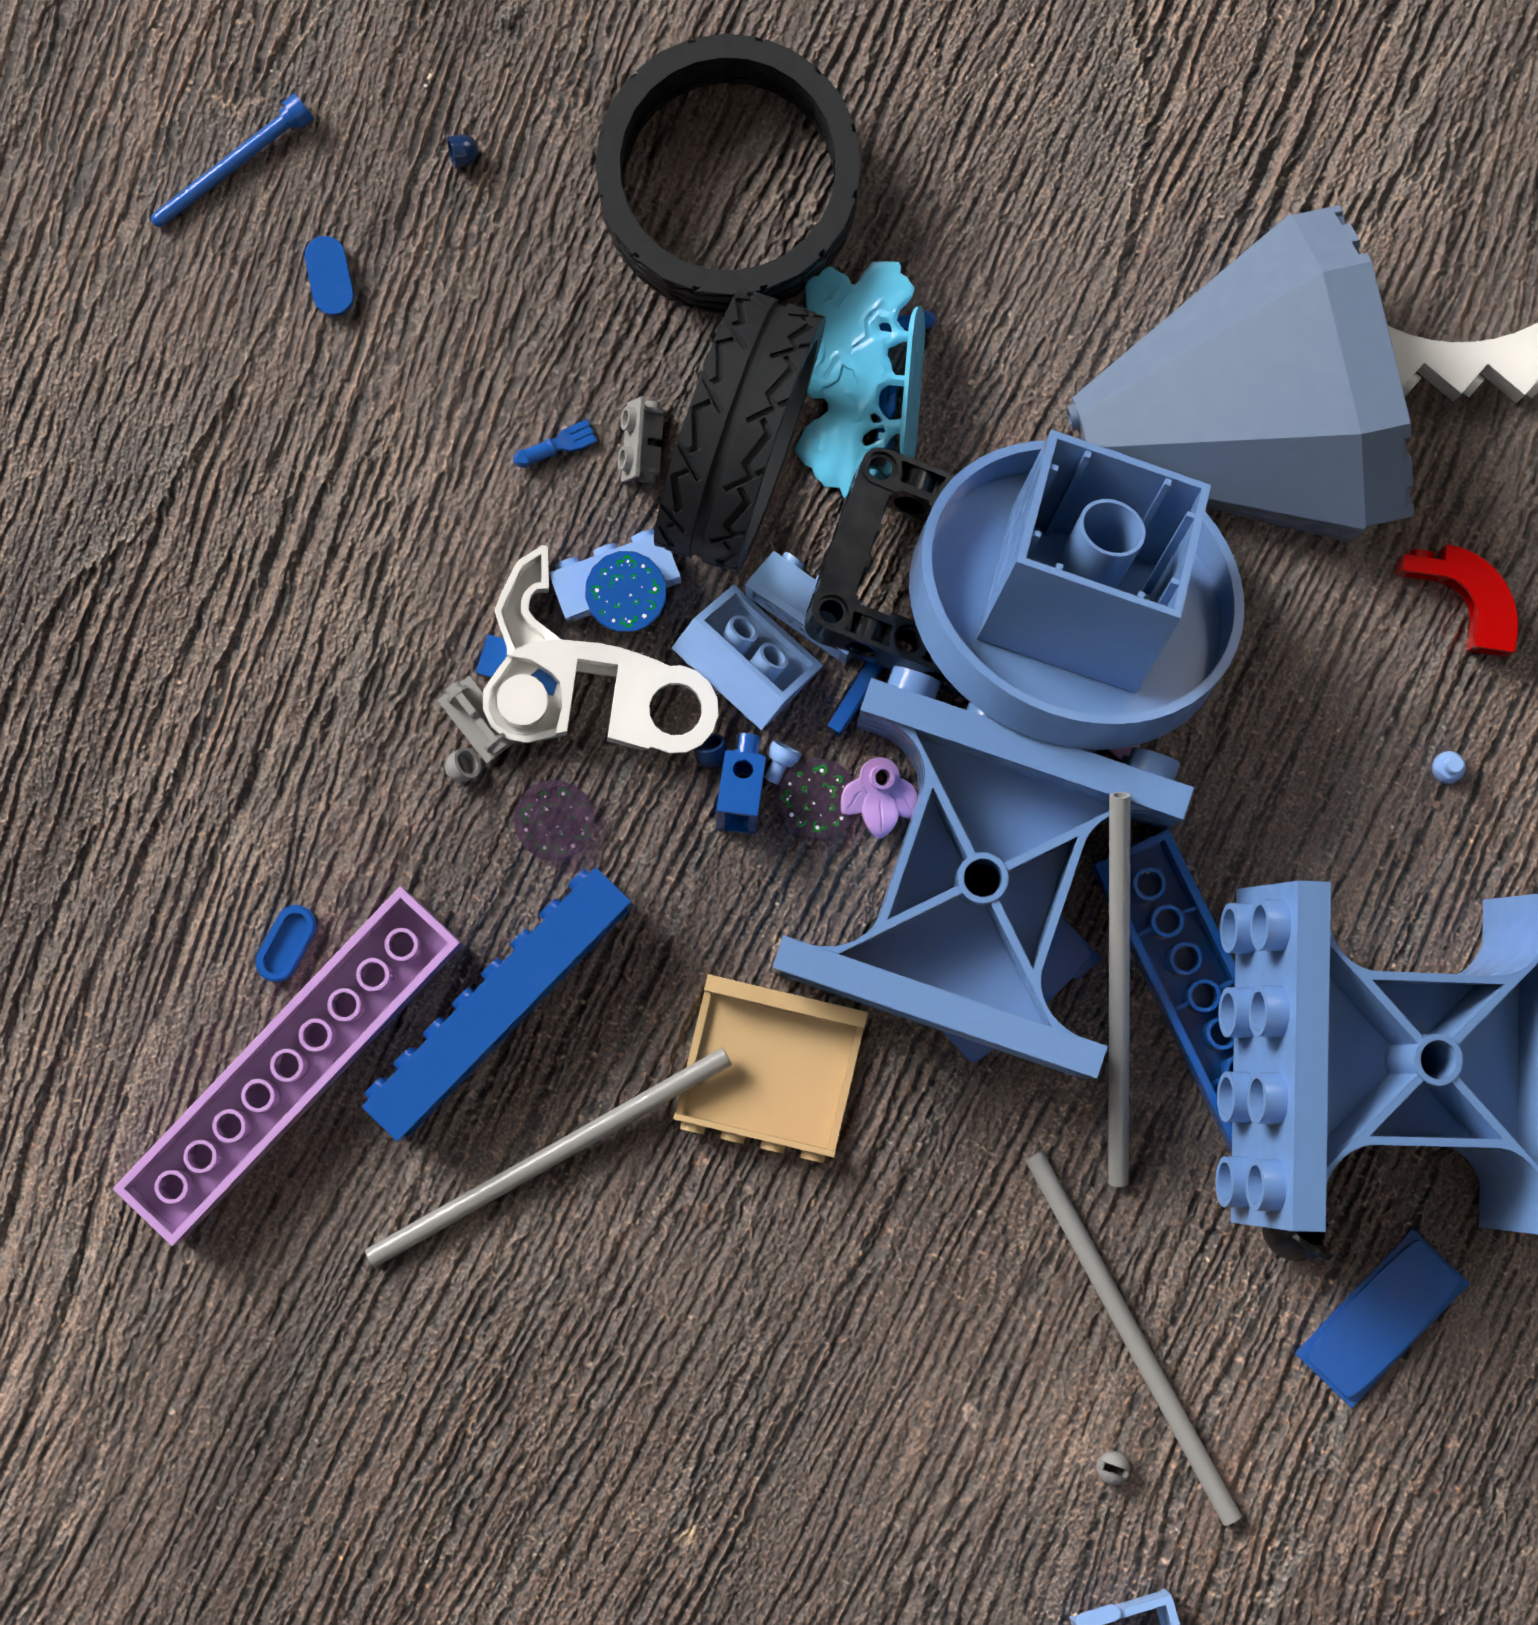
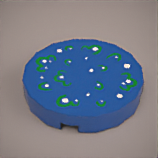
M617 551L604 556L592 567L586 580L585 599L591 615L603 627L617 633L635 632L648 628L659 618L666 603V583L660 568L649 557L635 551Z

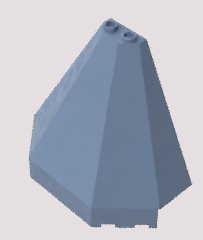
M1340 205L1295 215L1290 213L1071 399L1072 405L1066 406L1071 430H1078L1081 440L1210 484L1207 508L1349 543L1356 540L1366 530L1367 526L1414 516V505L1412 504L1408 488L1413 486L1412 457L1408 453L1405 439L1411 438L1410 417L1373 263L1368 253L1360 254V240L1351 224H1345L1343 210Z

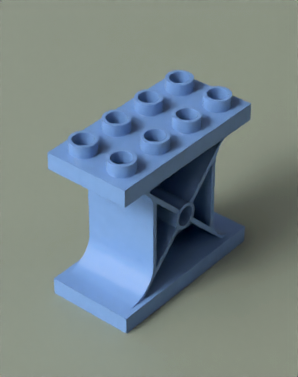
M893 666L888 683L871 678L860 709L856 728L885 737L899 746L909 757L915 768L919 791L917 802L878 917L873 927L863 936L838 946H816L783 935L772 967V973L1081 1079H1097L1108 1046L1080 1037L1066 1029L1056 1020L1048 1009L1042 994L1041 974L1085 841L1095 827L1109 823V794L1113 792L1130 793L1131 822L1163 832L1184 819L1194 787L1175 781L1180 762L1173 758L1147 749L1132 747L1130 756L1124 755L1122 761L1118 762L1095 754L1096 750L1070 748L1036 740L994 720L971 702L967 704L965 710L935 700L941 684L939 680L912 669ZM971 868L980 869L990 877L992 882L990 896L979 897L967 889L964 882L965 870Z
M1298 880L1236 889V903L1226 904L1220 922L1222 947L1226 953H1235V987H1226L1223 990L1218 1012L1219 1025L1223 1036L1234 1038L1233 1072L1225 1071L1221 1075L1217 1089V1106L1220 1118L1224 1122H1232V1156H1223L1220 1159L1215 1180L1216 1194L1222 1207H1231V1223L1288 1231L1326 1232V1184L1336 1165L1347 1154L1368 1145L1450 1147L1459 1152L1471 1164L1480 1182L1479 1228L1538 1234V894L1484 899L1482 946L1473 962L1458 974L1373 971L1352 962L1341 951L1330 930L1331 882Z

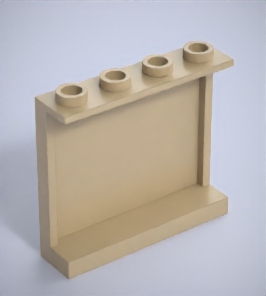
M708 974L686 1067L722 1047L731 1060L732 1066L679 1095L673 1119L682 1121L680 1126L682 1130L704 1134L706 1127L721 1130L720 1139L744 1144L745 1137L762 1140L760 1145L762 1149L784 1154L786 1146L802 1150L800 1158L824 1163L825 1156H835V1149L868 1012Z

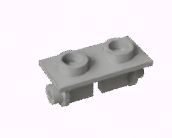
M641 396L627 402V406L623 409L621 428L625 430L624 446L621 447L618 455V468L622 470L621 482H627L639 477V482L655 483V476L660 475L661 447L647 445L648 439H662L664 410H661V403L658 401H645V397Z
M467 676L460 683L459 681L452 683L446 688V693L437 700L486 764L516 742L506 739L504 733L499 734L490 727L483 711V692L470 676Z

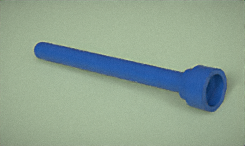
M294 93L283 101L284 107L278 110L279 116L155 211L151 216L152 224L156 227L164 226L290 127L292 130L298 126L304 128L313 121L314 117L298 96Z

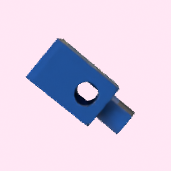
M738 733L736 735L734 751H725L716 809V830L756 835L766 756L759 754L761 738L757 735ZM744 775V776H747L748 778H744V779H743V778H739L738 776Z

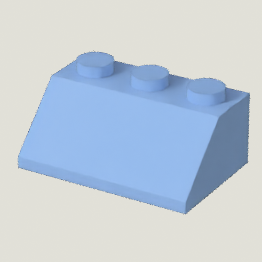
M773 551L745 584L746 596L846 665L852 656L848 654V651L839 648L834 649L810 638L805 631V615L819 575L814 579L802 571L805 565L790 553L785 552L781 556ZM820 612V616L826 622L837 623L836 618L830 612Z
M732 585L700 612L672 646V649L688 665L707 679L716 691L728 699L760 730L781 713L823 667L816 658L735 585Z

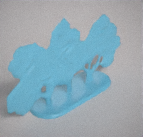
M872 262L855 285L850 283L849 278L845 274L829 266L822 270L819 276H813L807 281L805 286L806 309L826 316L822 342L807 393L813 399L824 398L828 403V411L805 427L795 445L794 452L804 465L813 469L815 478L824 487L840 488L845 499L854 473L865 454L874 448H885L890 439L897 433L900 434V454L913 459L915 456L925 345V315L922 306L915 307L911 314L908 331H904L897 321L899 311L910 301L915 289L908 277L901 274L899 262ZM881 323L890 324L892 332L881 331L879 325ZM902 342H907L905 375H895L887 355L888 350ZM888 385L904 387L901 419L889 420L879 408V395L881 390ZM875 413L880 416L881 422L873 423L870 415ZM876 428L885 429V432H878L880 440L868 446L863 444V437L870 430ZM870 469V473L875 478L885 479L880 471Z

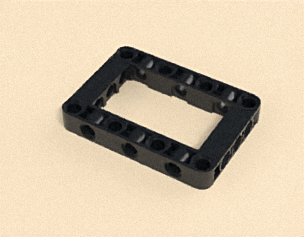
M886 448L871 449L865 454L854 473L805 615V631L810 638L834 649L839 648L848 651L850 655L892 670L893 666H900L929 675L941 682L939 689L965 698L947 680L933 661L921 639L915 621L892 613L890 616L861 605L862 601L858 599L859 596L856 595L861 580L869 568L871 560L868 558L882 530L883 524H881V520L886 508L888 507L926 522L940 493L956 475ZM870 469L880 471L885 479L875 478L870 473ZM820 612H830L836 618L837 623L826 622L820 616ZM902 640L909 643L913 648V652L908 653L901 650L897 641Z

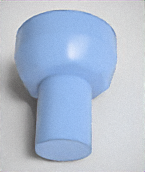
M773 740L769 747V757L772 761L764 778L778 785L786 768H791L799 762L802 754L786 744Z
M1442 752L1435 757L1432 763V772L1435 778L1442 783H1455L1465 774V761L1457 752Z

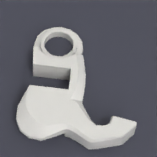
M542 545L519 559L502 590L494 610L507 647V657L483 689V711L490 727L499 734L504 733L506 735L505 738L508 740L524 743L566 736L576 672L616 677L607 737L608 742L638 750H649L652 747L669 754L687 753L701 746L713 732L718 718V699L710 682L696 670L682 665L668 666L658 660L624 648L602 643L560 639L539 623L529 611V604L534 594L548 593L549 590L548 546ZM538 668L552 676L557 682L554 696L547 694L544 685L535 677L530 676ZM668 685H681L689 688L696 694L701 704V717L698 724L691 731L683 735H670L662 732L654 725L650 717L649 705L652 697L658 690Z

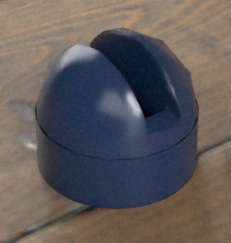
M462 134L447 137L449 156L454 169L466 167L475 161L478 154V145L472 137Z
M710 734L701 746L694 749L695 758L703 767L713 769L723 764L725 751H727L724 737L719 734Z

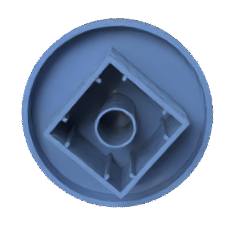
M1052 429L1045 441L1014 444L995 450L972 462L952 478L940 493L918 537L910 565L909 593L911 608L921 639L933 661L947 680L978 709L1014 731L1036 740L1070 748L1106 750L1140 745L1175 730L1189 720L1209 698L1230 666L1238 649L1243 631L1244 594L1236 561L1218 527L1205 512L1211 485Z

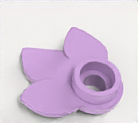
M876 757L868 760L863 765L859 778L845 786L841 795V812L847 815L862 813L863 820L870 833L876 839H881L894 828L899 816L911 819L918 794L911 783L900 778L899 769L893 761L884 757ZM879 770H883L887 776L886 782L883 785H879L875 779L876 773Z

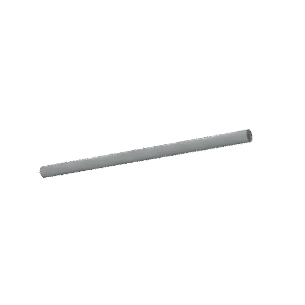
M1113 792L1109 794L1108 1184L1114 1187H1124L1129 1184L1131 794L1127 792Z
M723 1047L365 1249L368 1260L374 1268L732 1066L731 1060Z
M1042 1150L1025 1159L1029 1169L1222 1524L1228 1526L1238 1521L1242 1517L1044 1151Z

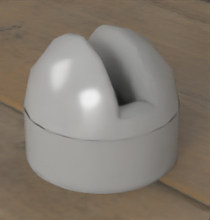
M462 747L451 753L446 759L445 771L451 780L457 783L467 782L480 773L481 762L473 750Z
M1107 1451L1098 1458L1096 1472L1104 1483L1119 1485L1128 1478L1130 1464L1122 1453ZM1105 1462L1123 1468L1122 1476L1103 1470Z

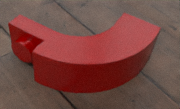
M1446 544L1439 550L1438 559L1434 558V553L1431 551L1413 549L1410 550L1409 554H1404L1397 560L1395 576L1441 583L1453 589L1462 598L1467 607L1470 621L1467 652L1508 657L1515 653L1518 632L1515 602L1502 576L1486 560L1467 549Z

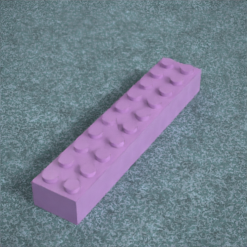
M399 886L113 1187V1190L171 1246L181 1244L464 944L411 893Z

